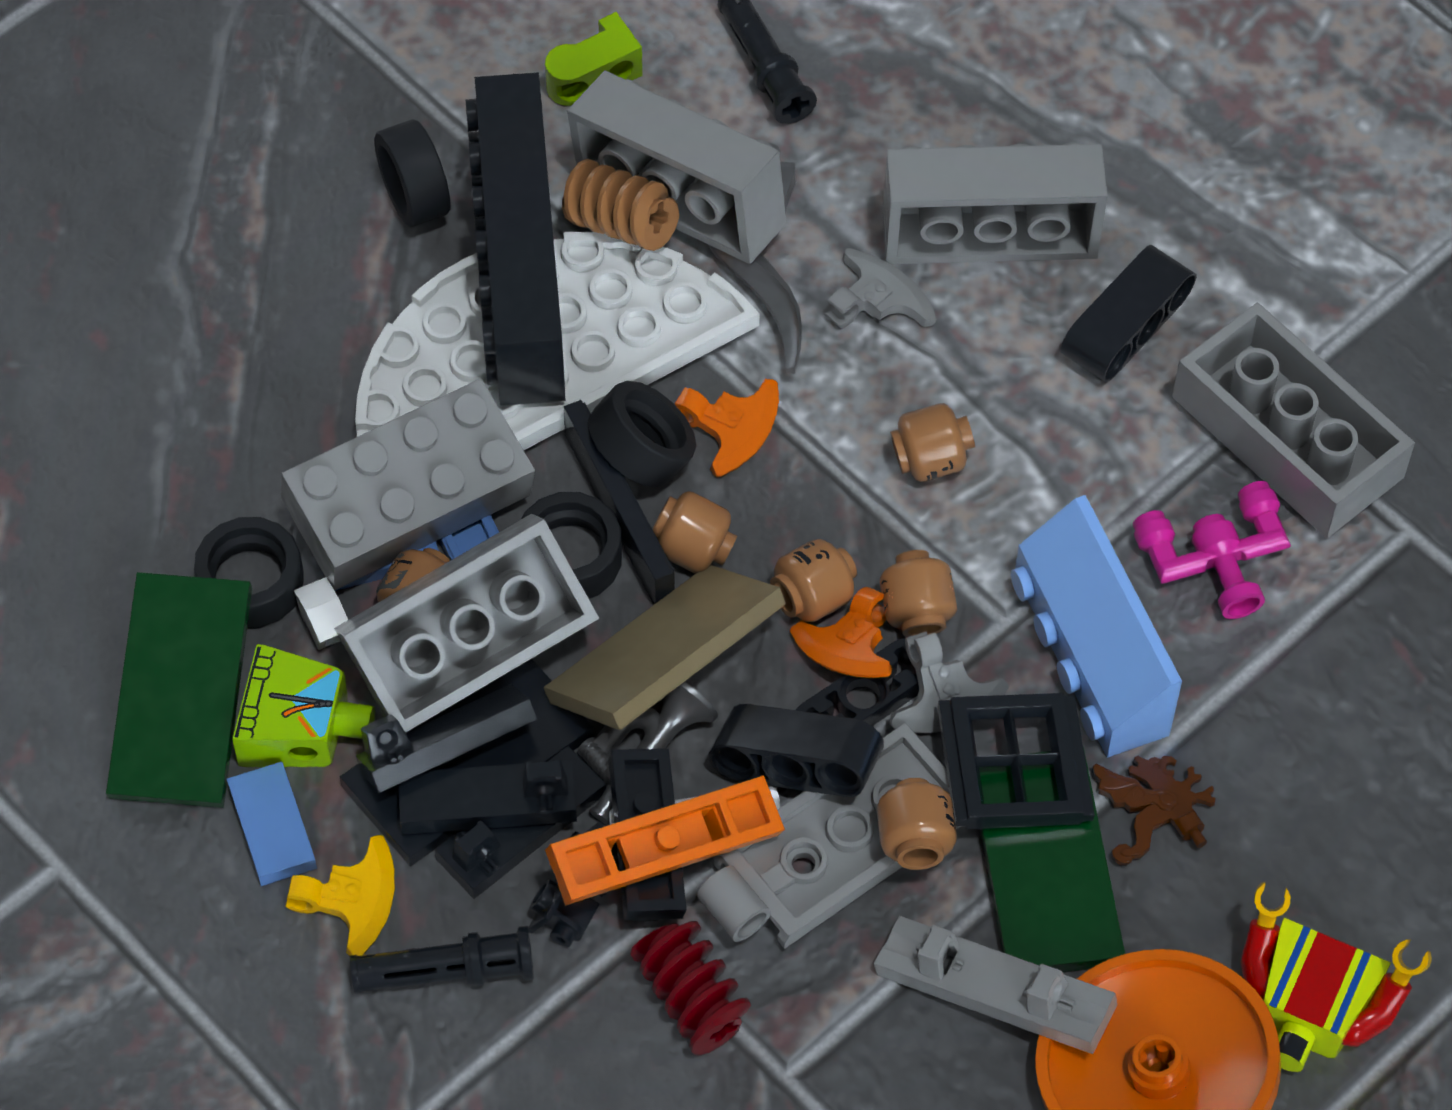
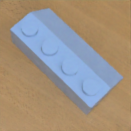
M1086 495L1077 497L1019 544L1015 569L1011 570V580L1018 598L1022 602L1028 600L1035 614L1033 618L1034 627L1041 644L1044 647L1051 646L1058 659L1057 672L1064 690L1068 694L1074 692L1082 707L1080 717L1087 736L1091 741L1098 739L1106 757L1109 758L1170 735L1182 680Z

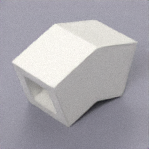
M327 577L295 589L294 593L300 614L310 630L317 649L321 650L340 642L341 640L334 628L346 622L348 618L339 597Z

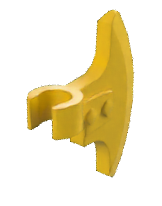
M376 835L370 837L368 851L360 863L350 867L333 865L329 881L326 884L305 875H292L286 908L299 913H315L319 911L340 917L349 929L346 953L349 956L363 955L372 946L390 914L395 891L394 865L390 848L384 836Z

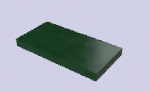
M137 572L106 795L109 799L224 808L252 595L250 581Z
M1051 751L1037 752V753H1028V754L1051 753ZM1053 765L1022 766L1028 802L1059 801ZM1011 766L979 768L985 804L1016 803ZM1088 766L1087 772L1095 813L1093 821H1081V824L980 828L1002 952L1039 966L1044 964L1062 972L1091 969L1104 961L1125 954Z

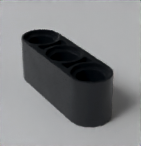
M1147 246L1075 321L1062 342L1061 353L1107 383L1122 370L1182 305L1195 284L1197 274L1155 246Z
M739 704L733 707L709 752V760L719 773L737 781L745 782L764 775L769 786L842 797H854L859 795L864 789L884 748V740L873 726L853 718L754 704Z

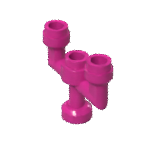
M1266 481L1252 482L1244 486L1237 495L1243 518L1254 524L1258 534L1239 539L1231 521L1225 520L1221 514H1211L1201 518L1194 524V534L1191 540L1196 551L1185 555L1177 556L1172 544L1175 532L1170 520L1166 519L1162 511H1149L1137 517L1133 522L1135 540L1139 549L1149 554L1160 583L1164 584L1206 572L1207 569L1215 567L1224 588L1218 599V605L1225 618H1242L1260 609L1265 602L1262 590L1257 583L1245 581L1237 561L1253 559L1291 547L1277 514L1280 502L1275 491L1270 488Z

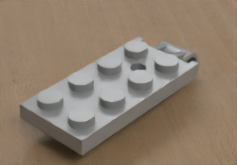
M906 723L883 737L884 748L864 789L859 795L842 797L804 791L778 809L785 828L780 835L713 857V864L718 871L702 884L698 890L697 897L733 941L739 942L750 937L770 918L780 930L777 935V941L785 949L902 868L898 862L884 854L880 844L877 805L880 798L888 790L894 788L897 783L908 778L925 779L931 784L940 786L950 795L946 768ZM799 858H808L814 863L815 867L811 872L801 874L794 870L792 864Z

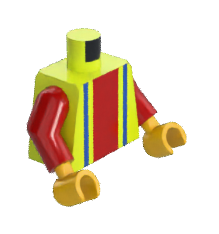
M1265 882L1261 883L1254 893V902L1259 910L1258 919H1253L1250 922L1241 957V969L1243 978L1257 991L1272 1015L1279 1039L1281 1068L1291 1072H1300L1304 1068L1310 1051L1327 1058H1335L1344 1045L1359 1047L1388 1029L1412 990V986L1409 983L1411 977L1425 972L1430 967L1432 961L1431 952L1427 951L1418 968L1411 969L1402 960V953L1408 947L1411 939L1404 940L1394 948L1392 954V962L1395 966L1394 972L1387 973L1391 962L1287 918L1283 919L1279 927L1275 924L1276 918L1283 915L1290 906L1291 897L1288 888H1285L1282 905L1275 909H1269L1261 903Z

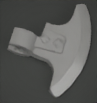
M852 248L845 249L843 262L858 275L859 280L849 289L847 287L838 289L828 299V302L835 308L826 312L825 316L840 328H844L854 321L860 311H866L872 317L875 316L879 320L887 315L900 313L913 318L923 327L936 323L935 312L928 298L915 282L902 271L871 254Z
M927 631L905 638L908 657L916 668L919 684L917 699L911 705L891 712L889 723L894 729L906 723L914 733L941 732L937 708L939 700H950L951 697L1004 695L1009 685L1003 678L999 677L985 682L973 681L967 675L963 661L955 660L942 663L943 652L937 634L935 632L927 634Z

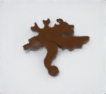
M1136 756L1134 758L1136 766L1128 767V774L1132 778L1118 775L1097 763L1093 765L1094 780L1100 784L1098 794L1109 798L1114 808L1125 807L1129 812L1141 811L1136 815L1134 824L1136 844L1133 847L1127 844H1119L1112 850V859L1117 864L1127 865L1133 859L1142 858L1150 851L1153 830L1169 822L1173 824L1183 840L1188 841L1192 839L1197 848L1205 846L1207 840L1201 833L1204 830V824L1192 806L1196 803L1209 807L1215 806L1216 798L1211 796L1214 792V787L1210 786L1198 793L1190 791L1192 786L1200 782L1202 778L1201 774L1194 773V767L1192 766L1187 768V779L1182 782L1176 781L1173 778L1174 770L1166 769L1168 765H1176L1177 761L1172 756H1163L1161 759L1152 757L1149 760ZM1138 780L1146 784L1149 789L1143 788Z

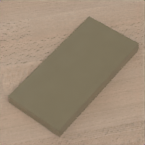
M710 565L706 570L697 572L544 686L547 697L553 705L612 728L622 730L786 604L781 589L778 586Z

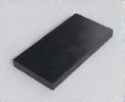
M533 659L526 661L418 725L421 726L509 684L514 685L530 699L537 718L524 726L429 770L522 764L530 761L532 763L547 762L567 746L573 751L577 749L585 740L594 736V729L584 716L550 703L544 686L552 680ZM359 763L339 776L343 789L410 867L461 831L402 835L399 784L379 793L363 776Z

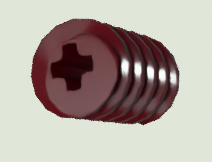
M690 921L682 925L676 923L665 925L653 930L632 947L630 955L633 961L641 963L640 971L644 978L653 982L652 990L656 997L666 1001L664 1008L669 1017L678 1020L677 1029L681 1036L691 1039L689 1047L692 1053L702 1055L724 1045L739 1031L742 1024L740 1018L749 1010L751 1003L747 997L729 1002L728 998L735 993L739 985L735 978L716 982V979L724 972L726 965L722 959H715L708 963L703 962L711 954L714 947L710 940H703L692 945L691 941L699 935L701 926L697 921Z

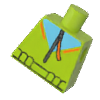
M257 644L232 739L238 766L266 767L283 762L284 767H326L333 762L339 736L363 739L361 728L375 721V706L347 702L348 692L345 674L341 669L273 647Z

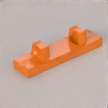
M763 775L552 843L545 849V852L556 876L566 906L776 837L785 828ZM615 843L618 846L626 870L619 871L611 852Z

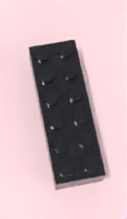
M539 72L474 77L476 99H465L487 385L498 384L500 406L566 401L562 330Z

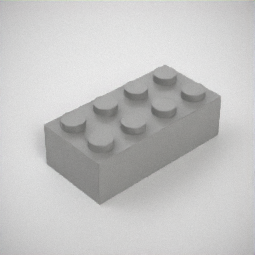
M605 70L567 110L576 165L584 159L597 161L599 165L612 166L616 171L623 170L630 172L632 176L645 177L649 182L657 181L663 183L668 190V197L673 198L678 204L680 217L676 227L677 230L751 264L787 224L779 150L773 148L767 142L760 139L755 140L729 128L720 120L707 118L686 108L676 100L666 99L642 88L633 80H625Z
M1071 142L1063 145L1029 146L1027 144H1014L1011 146L995 147L962 145L955 148H921L910 146L903 149H887L882 211L886 262L890 264L1097 259L1107 203L1102 144Z
M1258 302L1179 361L1172 398L1263 481L1268 482L1269 486L1326 539L1405 477L1415 442Z
M482 378L282 472L281 499L323 574L327 577L335 591L392 563L402 551L419 550L530 496L535 469Z
M530 514L334 629L384 717L392 714L406 733L598 620L599 617L546 521L543 518Z

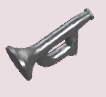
M683 682L663 698L660 714L655 709L649 708L622 730L605 725L596 738L591 737L585 740L580 745L578 753L607 785L596 807H592L589 810L590 813L600 822L609 824V811L613 809L608 758L611 750H615L632 729L640 728L645 732L643 740L636 749H665L673 737L684 727L696 722L715 721L718 713L714 706L695 688Z

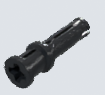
M718 0L717 6L720 13L724 15L755 68L753 80L756 87L761 92L767 93L773 104L771 110L775 119L782 124L796 123L804 119L815 108L817 98L813 89L803 85L799 78V68L795 59L786 53H781L750 0H739L738 4L736 0Z
M519 926L516 933L480 937L478 932L468 933V936H463V943L410 948L357 956V954L351 955L350 967L354 993L358 994L362 991L415 986L467 978L468 984L474 983V986L484 985L485 979L520 974L525 980L534 979L528 926Z

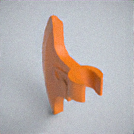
M765 379L759 390L749 397H736L724 391L715 404H710L698 391L686 387L674 404L686 417L691 428H701L713 436L719 444V451L710 468L714 476L722 477L739 468L762 447L771 432L778 411L779 390L776 380Z
M870 587L860 589L853 597L850 611L831 626L817 627L807 622L799 621L790 629V633L797 646L812 661L831 671L864 678H879L891 675L892 668L890 662L874 653V648L883 639L879 627L886 621L884 606L877 604L884 598V594Z

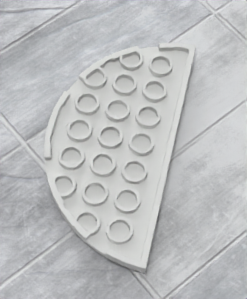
M564 232V239H554L562 330L566 401L500 406L498 384L487 385L477 253L443 270L421 286L412 295V302L400 313L393 324L388 322L372 347L363 369L357 393L355 415L357 437L482 378L523 450H526L565 429L563 406L582 400L591 413L615 385L624 381L641 382L649 385L758 327L760 314L724 278L715 272L710 276L701 269L683 261V254L666 247L655 251L646 250L638 245L626 243L622 239L611 238L606 234L597 232Z

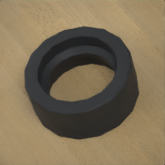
M411 119L377 131L374 137V146L378 166L389 197L403 222L410 227H414L447 215L451 209L447 179L435 146L422 124L417 120Z
M624 381L615 385L592 410L588 419L590 436L598 451L612 467L628 479L643 486L660 487L669 483L691 460L697 447L694 432L683 413L658 390L641 382Z
M557 492L540 498L524 512L521 519L530 514L536 515L546 521L550 530L560 526H581L592 530L600 537L602 541L600 556L588 565L572 569L588 599L600 595L614 582L622 566L621 527L614 512L600 499L581 492Z
M238 517L219 524L203 538L195 553L194 574L195 577L216 578L219 566L232 555L243 551H264L275 555L282 564L280 579L267 590L251 595L247 628H260L279 621L294 609L297 603L294 590L303 587L304 582L301 553L294 537L279 523L262 517Z

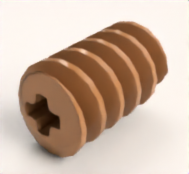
M590 159L578 162L571 170L566 181L562 199V211L565 218L576 226L589 228L591 231L606 234L611 238L622 239L626 243L638 245L640 248L651 251L662 248L670 240L677 227L680 217L678 204L673 198L668 197V190L663 183L657 181L649 182L645 177L632 176L630 172L623 170L616 171L612 166L599 165L597 161Z

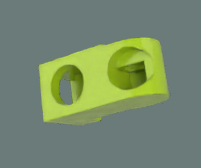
M617 12L598 20V34L577 44H562L549 51L545 59L546 91L555 103L571 106L604 70L625 80H634L643 76L642 46Z

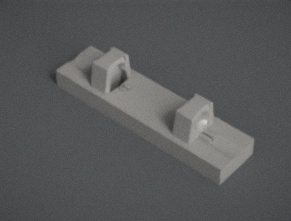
M900 915L891 930L887 942L874 962L876 973L880 977L1090 1054L1094 1053L1118 1005L1116 993L1064 975L1061 970L1044 964H1040V966L955 936L952 931L935 925L930 927ZM947 955L955 957L946 975H944L943 963Z

